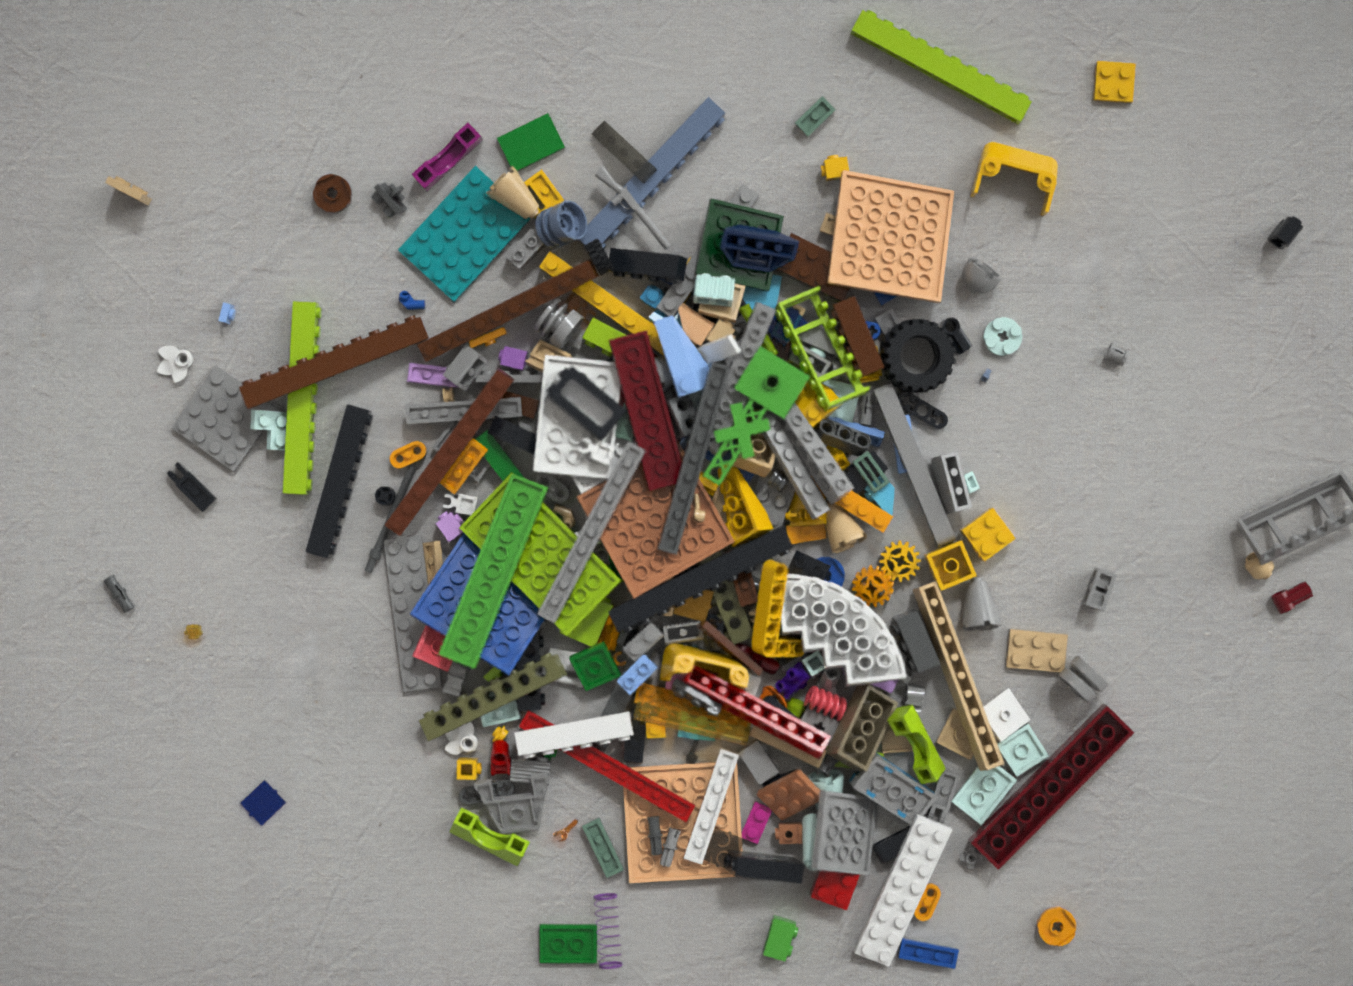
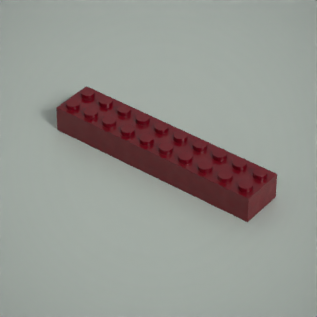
M1102 704L968 840L999 870L1135 732L1107 705Z

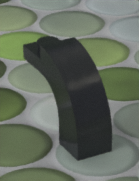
M495 415L487 433L535 455L537 435Z

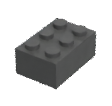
M911 609L893 617L894 622L891 624L897 635L900 634L902 640L899 643L902 650L909 655L907 662L910 668L921 673L939 665V659L918 611Z

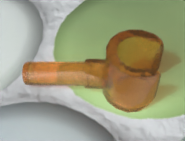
M574 819L567 827L556 831L553 836L555 837L561 833L562 839L558 842L566 840L568 832L578 821Z

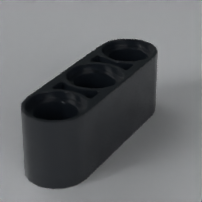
M911 825L872 845L881 864L897 857Z

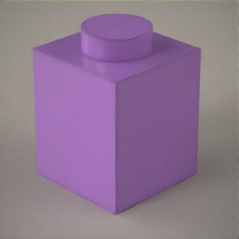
M504 346V350H500L498 361H501L500 365L524 371L525 361L528 358L529 352Z

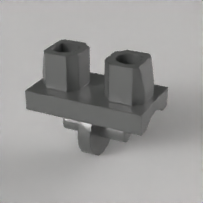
M384 182L374 187L376 191L371 198L377 204H381L384 200L387 202L388 206L383 210L387 217H393L407 209L402 202L405 198L401 194L404 190L402 185L396 188L393 183L388 186Z

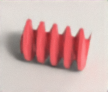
M815 685L808 690L804 700V706L809 703V710L816 706L817 713L823 709L824 716L830 712V718L833 719L837 715V721L842 719L847 708V702L844 697L839 698L837 694L832 695L830 691L825 692L824 689H818Z

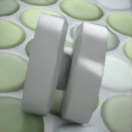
M1076 656L1070 664L1077 673L1075 674L1070 669L1064 668L1058 676L1074 694L1081 697L1088 704H1091L1096 698V694L1090 686L1102 692L1108 686V683L1083 659Z

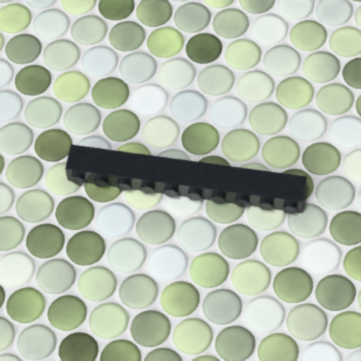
M780 526L634 599L608 610V613L617 631H622L623 634L634 629L633 625L639 622L643 625L651 621L650 617L655 614L658 617L669 612L667 608L671 606L678 608L686 604V599L692 597L694 600L704 595L702 591L708 588L710 591L721 587V582L727 580L729 583L739 578L737 574L743 571L745 574L754 571L757 564L762 563L763 565L767 560H773L772 557L778 554L782 557L790 553V548L793 545L784 527Z

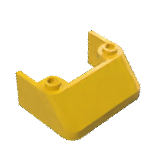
M996 142L987 143L981 153L970 197H974L978 193L982 175L993 177L999 172L1001 165L1038 175L1037 186L1041 191L1046 192L1040 214L1045 216L1049 212L1057 182L1058 164L1056 160L1052 157Z

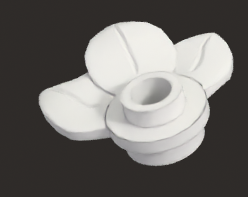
M171 345L160 348L158 352L164 360L159 365L157 372L163 375H172L175 383L183 380L187 375V368L193 363L192 354L187 350H179ZM182 356H186L187 361L185 363L181 362Z
M471 722L445 734L450 741L446 745L445 750L450 754L458 755L463 751L471 753L478 747V739L474 735V726ZM466 740H471L472 746H467Z

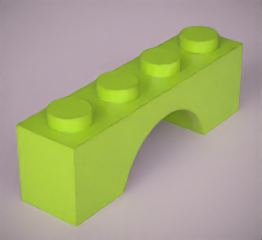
M913 704L896 708L889 717L888 722L895 736L902 735L910 742L914 753L913 770L921 784L937 782L946 768Z
M462 807L449 831L451 834L517 867L530 843L513 833L505 835L490 830L480 821L478 815Z

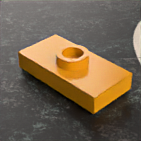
M501 327L470 340L469 345L472 349L482 344H485L487 347L496 343L495 339L508 333L505 327Z
M825 524L796 527L786 526L787 535L792 544L827 538Z

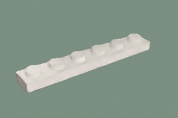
M720 749L684 859L702 865L739 754Z

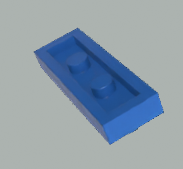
M902 938L898 958L955 969L959 949Z

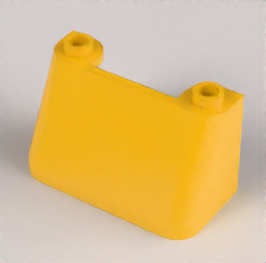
M678 643L670 644L664 650L659 680L669 682L673 675L687 673L692 670L693 665H696L707 672L716 673L717 677L742 690L747 688L749 678L747 670L730 655Z

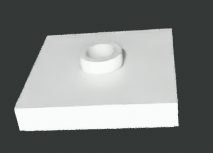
M1009 688L983 706L992 732L999 742H1002L1030 721V718Z

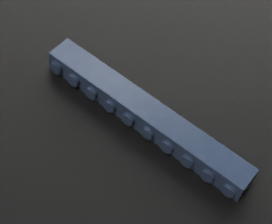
M709 97L627 182V190L641 208L646 205L644 201L649 196L652 198L659 191L657 187L662 182L665 184L673 176L671 172L675 168L679 170L686 162L684 159L688 154L692 156L699 148L697 145L702 140L705 142L712 135L710 131L715 126L718 128L725 121L723 118L725 112ZM625 200L621 201L623 206L620 203L615 206L610 201L587 225V231L579 241L586 245L598 238L603 248L607 246L605 242L609 238L614 239L620 232L618 229L621 225L624 224L626 226L633 217L631 215L634 211L632 208H624H630Z

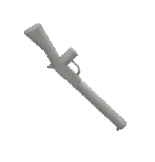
M602 165L595 174V177L618 193L611 199V202L615 206L619 203L623 206L621 201L625 200L630 208H624H632L661 246L667 250L672 244L667 241L627 190V185L623 188L616 183Z

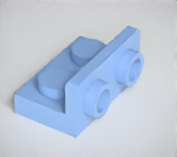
M642 655L617 682L631 695L658 666L646 655Z

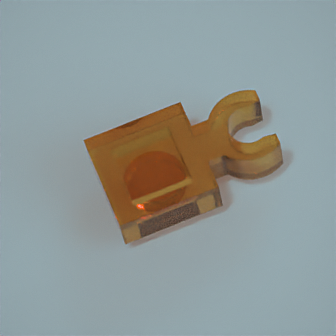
M574 292L563 303L568 305L566 310L568 313L575 310L584 317L583 321L588 325L590 322L586 319V315L592 314L594 317L596 316L593 310L585 309L588 303Z

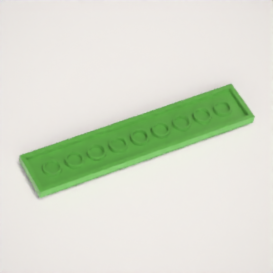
M511 474L439 655L476 669L548 487Z

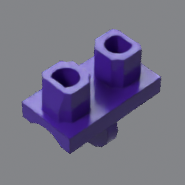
M798 662L786 672L782 680H778L775 683V687L779 693H782L786 699L790 700L799 689H804L807 686V681L811 677L804 670L803 664Z

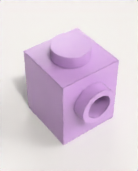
M446 511L438 517L439 521L435 523L448 542L453 541L464 533L459 528L464 521L458 513L450 512L448 514Z

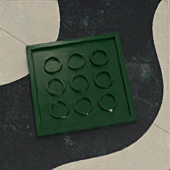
M710 198L694 274L701 275L706 273L712 277L719 278L720 276H729L731 279H735L736 284L768 292L773 271L766 272L733 266L720 248L724 228L735 225L763 228L781 233L784 216Z

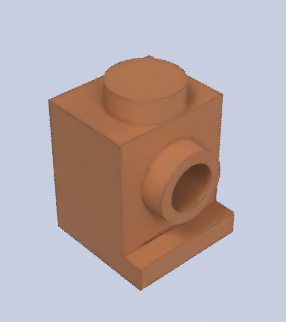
M802 822L779 823V828H775V840H779V844H803ZM791 831L793 834L791 837H786L785 833Z

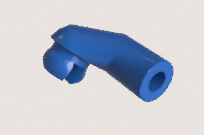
M407 291L399 293V301L407 310L425 309V300H414Z

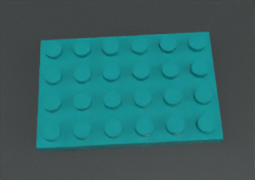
M476 165L398 249L454 302L531 220L529 217L524 219L490 198L486 192L492 191L490 187L494 182Z

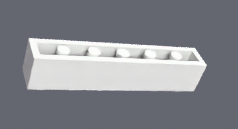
M630 712L515 732L518 756L523 755L524 759L535 757L537 752H542L543 755L553 754L554 749L561 748L562 752L573 750L575 745L586 748L591 747L592 742L599 741L600 745L611 743V739L618 738L619 741L629 740L630 735H634Z

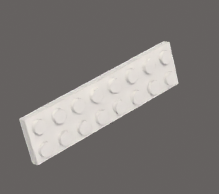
M919 814L915 815L853 950L855 954L888 967L890 966L952 832L951 827Z

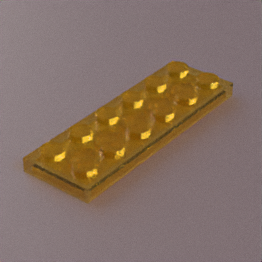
M645 683L641 684L634 720L747 746L751 728L749 722L724 709H721L717 717L709 715L705 708L695 707L686 698H678L671 689Z

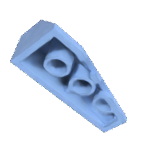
M672 315L654 321L677 396L680 397L703 389L709 366Z

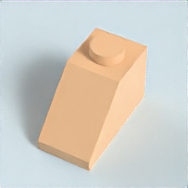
M683 303L678 308L683 331L693 345L697 346L698 344L701 346L715 326V323Z

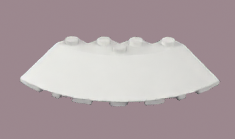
M796 574L787 575L780 624L781 636L801 634L803 653L822 651L824 670L844 668L846 687L907 678L904 662L894 637L887 629L883 620L864 601L835 583L816 577L812 578Z

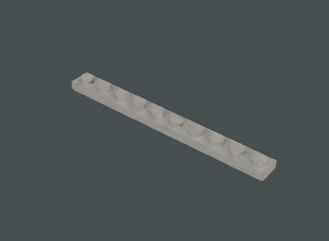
M629 441L627 442L537 613L538 615L556 623L646 450Z

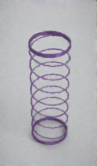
M604 893L593 897L594 900L598 901L617 898V894ZM615 906V907H600V908H604V909H608V908H618V906ZM619 916L605 917V918H603V919H606V918H616V917H619ZM616 925V926H601V927H605V928H609V927H619V925ZM620 935L605 936L604 938L618 937ZM617 944V945H602V946L610 947V946H621V945H620V944ZM622 954L606 955L605 957L620 956ZM619 961L599 964L601 969H615L623 966V963Z

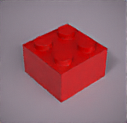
M818 870L810 891V897L847 910L860 874Z

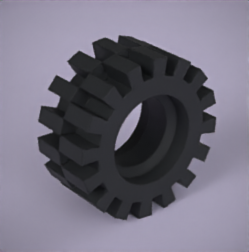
M598 238L584 245L600 276L615 269Z

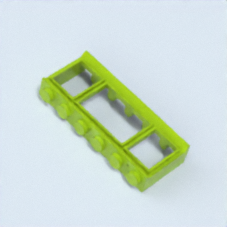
M818 286L779 302L775 307V316L784 327L785 337L791 341L792 351L800 360L801 370L810 376L808 383L817 395L818 405L821 408L823 407L826 412L845 402L865 395L870 388L869 386L863 387L860 381L862 373L860 370L855 371L851 363L854 357L852 353H846L843 347L845 338L838 336L835 330L837 322L834 318H829L826 312L828 304L826 301L821 302L818 296L821 288ZM810 299L819 319L794 329L785 309ZM823 325L843 367L817 377L797 335ZM846 373L855 392L830 402L821 383Z

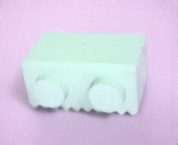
M706 273L696 275L693 303L732 307L735 279H731L729 276L712 277Z

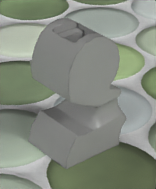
M452 662L447 676L448 680L442 692L461 696L463 689L461 685L467 676V669Z
M906 684L907 699L904 701L903 706L913 704L920 718L925 688L924 686Z

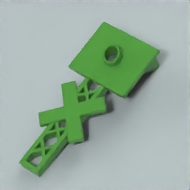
M760 346L734 387L735 390L749 397L750 400L744 409L742 402L730 405L735 425L714 431L716 443L723 442L703 476L720 486L740 453L743 459L754 457L750 439L751 435L771 430L768 418L761 420L767 409L784 419L810 376ZM770 377L776 378L778 381L777 386L769 387L766 382L767 379ZM755 401L764 408L761 411L753 412L752 404ZM752 416L753 422L747 423L746 418ZM738 438L739 444L733 445L732 439ZM731 450L733 458L730 461L723 462L722 452ZM721 466L722 475L719 480L709 475L712 468Z

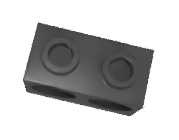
M686 394L666 402L676 441L690 435L696 414L693 403Z

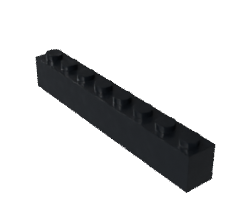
M349 404L346 406L306 553L324 558H331V555H335L337 549L335 540L341 534V519H344L347 513L346 501L350 500L353 489H350L352 481L355 482L358 471L355 469L357 463H360L362 460V445H365L368 439L366 430L373 421L372 411Z

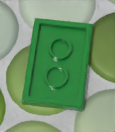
M549 113L497 138L510 166H513L517 172L565 149Z
M540 924L539 963L597 964V925Z

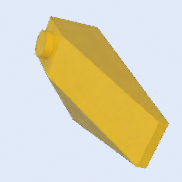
M808 381L795 401L797 407L814 429L823 419L829 417L841 406H836L825 412L823 407L821 408L818 405L817 395L810 388ZM821 383L830 402L839 399L829 387Z
M732 466L720 485V492L724 495L725 505L722 506L723 512H726L727 517L725 525L735 541L732 543V547H736L773 530L766 510L738 468ZM721 467L718 469L719 479L722 475Z

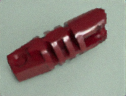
M740 643L735 645L759 665L764 672L774 675L780 668L777 661L754 652L751 647Z

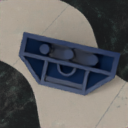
M745 225L724 228L720 248L733 266L771 272L788 262L794 261L799 246L798 240L778 231Z

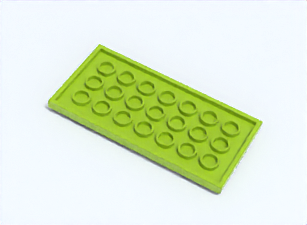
M511 474L459 527L480 549L483 546ZM544 502L511 580L539 609L578 537ZM594 552L589 558L556 623H554L566 636H569L622 581Z

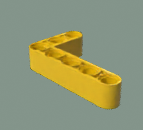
M767 560L762 567L751 648L754 652L766 657H800L805 654L802 650L801 639L790 635H779L788 568L785 564L773 560Z

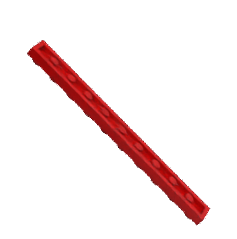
M528 710L519 727L526 731L555 724ZM575 745L573 750L564 751L567 755L684 822H687L696 806L593 746L581 748L580 745Z

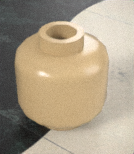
M1254 552L1246 557L1245 568L1254 579H1268L1272 575L1274 569L1272 561L1261 566Z

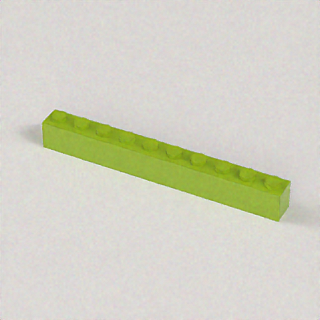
M862 10L851 30V35L1017 125L1022 121L1032 102L1026 94L1021 92L1017 94L1012 91V87L1009 85L995 82V78L988 74L982 75L976 67L972 65L966 66L961 63L959 58L945 55L944 50L941 48H932L927 45L928 42L919 37L916 39L910 36L911 33L903 28L900 30L895 28L891 21L877 18V14L870 10Z
M293 301L289 367L297 365L296 361L307 357L308 360L315 358L314 354L320 352L317 338H320L321 334L318 319H321L322 309L316 302ZM312 384L288 394L283 493L309 495V491H312L313 481L310 479V472H313L314 468L311 453H314L315 449L312 433H315L316 430L313 414H316L317 404L314 403V395H317L318 392L317 384Z

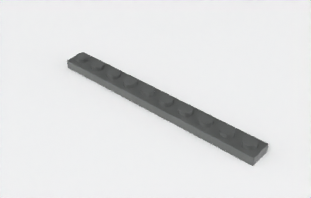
M710 362L657 547L658 550L677 555L730 371L729 366Z

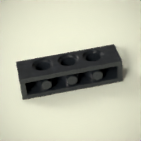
M540 632L536 633L529 646L535 649V655L529 657L524 652L516 664L518 672L524 669L523 665L534 661V663L541 661L540 657L543 655H541L540 648L544 647V637L540 636ZM540 667V668H539V674L544 677L545 675H544V674H541V667ZM523 675L522 681L526 685L529 683V678L527 675ZM542 687L537 689L534 695L527 694L518 698V710H541L542 705H545V693H542Z

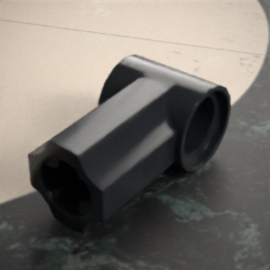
M946 318L940 323V327L947 331L946 334L948 336H951L953 340L951 344L955 347L958 355L973 346L957 319ZM948 321L954 324V329L952 332H949L946 329V323Z

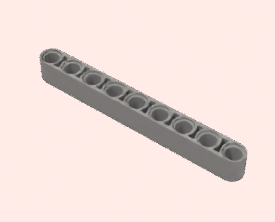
M888 383L874 389L873 394L895 447L899 450L898 454L904 469H907V476L937 547L955 541L956 537L892 384Z

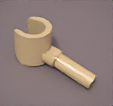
M694 494L695 510L693 519L703 522L705 511L699 510V494Z

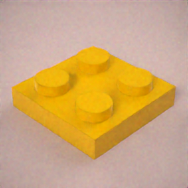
M1097 61L1093 100L1132 103L1136 64Z

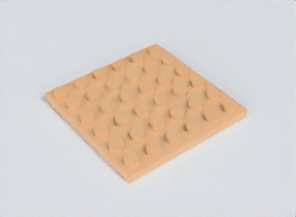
M843 170L840 179L827 284L940 303L954 191Z
M716 762L630 767L696 806L687 822H684L623 787L629 883L735 877L725 869L724 857L728 854V850L743 851L737 763L702 865L684 859V855ZM659 816L660 832L663 833V836H661L662 845L666 842L669 827L681 830L676 846L678 849L674 852L670 867L660 865L662 854H651L650 837L647 836L649 834L647 817Z

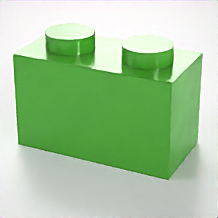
M773 915L763 948L764 956L781 961H786V958L791 956L793 946L790 944L792 938L796 939L798 933L796 921Z

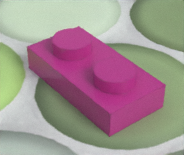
M757 801L754 802L742 829V838L758 844L772 812L768 806Z

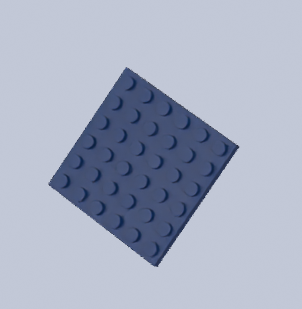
M463 533L410 613V616L445 637L481 551L465 533ZM512 581L480 659L508 676L545 621L544 617L537 614L540 609Z

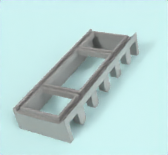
M1343 471L1332 473L1326 479L1315 481L1302 490H1296L1293 494L1285 498H1279L1274 503L1262 506L1257 511L1245 514L1238 519V530L1241 531L1254 551L1261 566L1353 523V511L1345 510L1342 516L1336 518L1322 498V496L1342 488L1353 503V485ZM1316 500L1328 517L1325 520V524L1316 528L1311 526L1307 529L1306 533L1299 536L1294 534L1287 541L1273 519ZM1267 523L1281 544L1275 543L1272 545V549L1263 552L1250 533V530Z

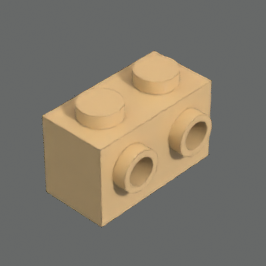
M719 319L705 341L709 343L730 334L735 339L736 336L733 334L735 332L733 329L734 325L728 320L721 321Z

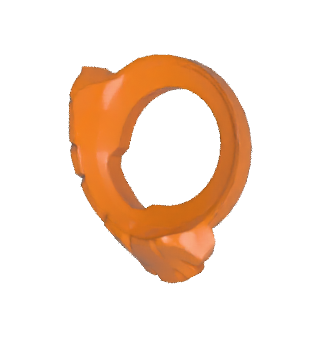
M772 686L763 687V693L759 699L763 700L766 696L774 695L779 700V703L787 708L785 699L777 689Z

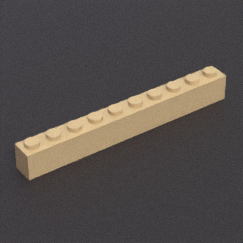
M937 581L913 589L979 770L987 771L1003 765L1004 761Z

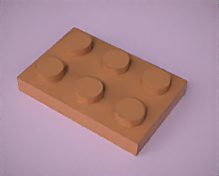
M798 769L758 790L757 796L781 820H784L818 803L820 789Z

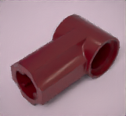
M1304 581L1288 590L1285 589L1273 594L1271 598L1279 614H1283L1294 609L1295 605L1313 597L1310 586Z

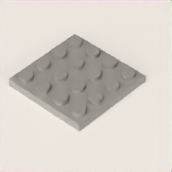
M215 365L171 428L233 472H236L264 432V430L250 429L251 410L278 411L279 409L269 402L247 409L239 387L242 386L241 382Z
M820 790L811 869L869 875L877 810L876 802L866 796Z

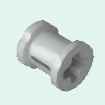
M1111 343L1104 358H1110L1118 362L1120 366H1123L1129 351H1124L1115 347L1114 343Z

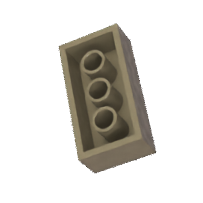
M869 684L856 686L826 753L855 771L867 772L889 725L888 719L896 710L898 702Z

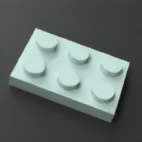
M977 766L954 795L951 802L982 825L1017 780L1000 766L987 771H980Z

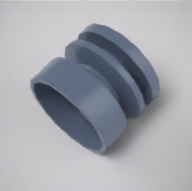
M569 200L542 210L537 215L535 227L540 240L547 247L554 249L581 239L587 231V220L582 208L577 203Z

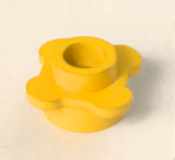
M505 725L502 727L498 726L492 733L493 742L503 740L509 731L505 729Z

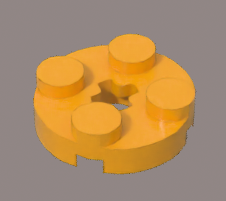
M1059 906L1048 908L1037 920L1038 933L1047 944L1064 946L1071 942L1075 936V918L1068 910ZM1061 922V930H1052L1053 923Z

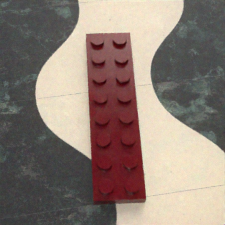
M647 330L608 340L636 445L646 450L641 460V465L648 491L676 484L682 461Z

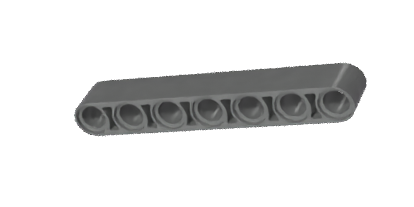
M655 643V644L644 654V655H646L649 659L651 658V655H652V653H653V651H654V649H655L657 643ZM629 657L621 676L635 663L631 657ZM617 682L601 717L624 713L633 693L629 695ZM599 741L592 742L593 747L604 752L608 747V744L600 745Z

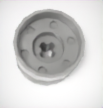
M557 297L541 312L534 330L539 332L544 328L541 334L543 337L552 332L550 342L561 349L577 331L584 317L575 310L566 315L565 312L568 305L565 303L559 308L562 300Z

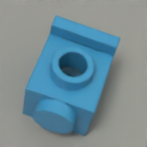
M651 284L645 289L640 300L656 310L665 293Z

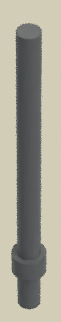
M409 465L385 523L403 500L416 467ZM385 523L374 549L371 548L369 553L370 558L365 567V571L372 573L377 559H380L384 540H386L390 531L385 526Z

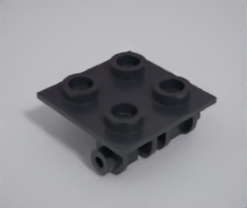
M796 550L788 567V574L816 577L825 580L831 566Z

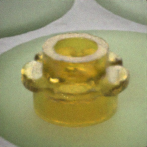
M198 624L187 625L184 634L188 635L189 639H198L199 636L203 635L202 626Z

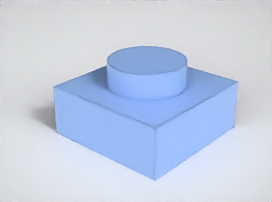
M223 302L218 321L230 324V321L234 320L236 313L234 305Z

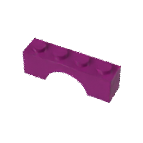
M467 122L454 134L444 149L430 160L425 161L411 175L428 191L483 141V138Z

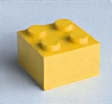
M993 507L988 508L959 530L982 561H986L1016 539Z
M957 540L924 554L934 581H937L940 591L977 576L962 540Z

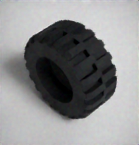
M927 319L906 320L895 325L890 332L886 333L884 336L885 340L880 345L882 350L879 355L885 367L882 369L885 372L884 376L892 382L891 384L904 391L928 392V390L938 388V385L943 384L947 380L946 377L951 375L953 371L951 369L952 364H955L956 358H953V353H956L955 347H952L951 343L953 340L951 336H948L946 334L947 331L939 327V324ZM916 337L927 340L934 352L931 367L921 374L908 372L903 367L900 357L904 343Z

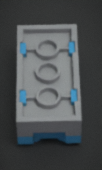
M875 753L867 772L859 771L857 774L854 772L849 779L854 789L910 825L915 815L924 816L937 798L930 788L921 784L919 780L878 753Z

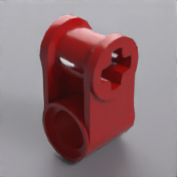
M497 740L492 744L491 776H495V774H507L510 776L511 758L509 745L504 740Z

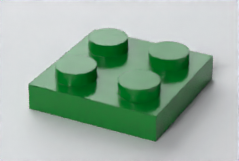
M604 641L569 656V660L585 691L621 676Z

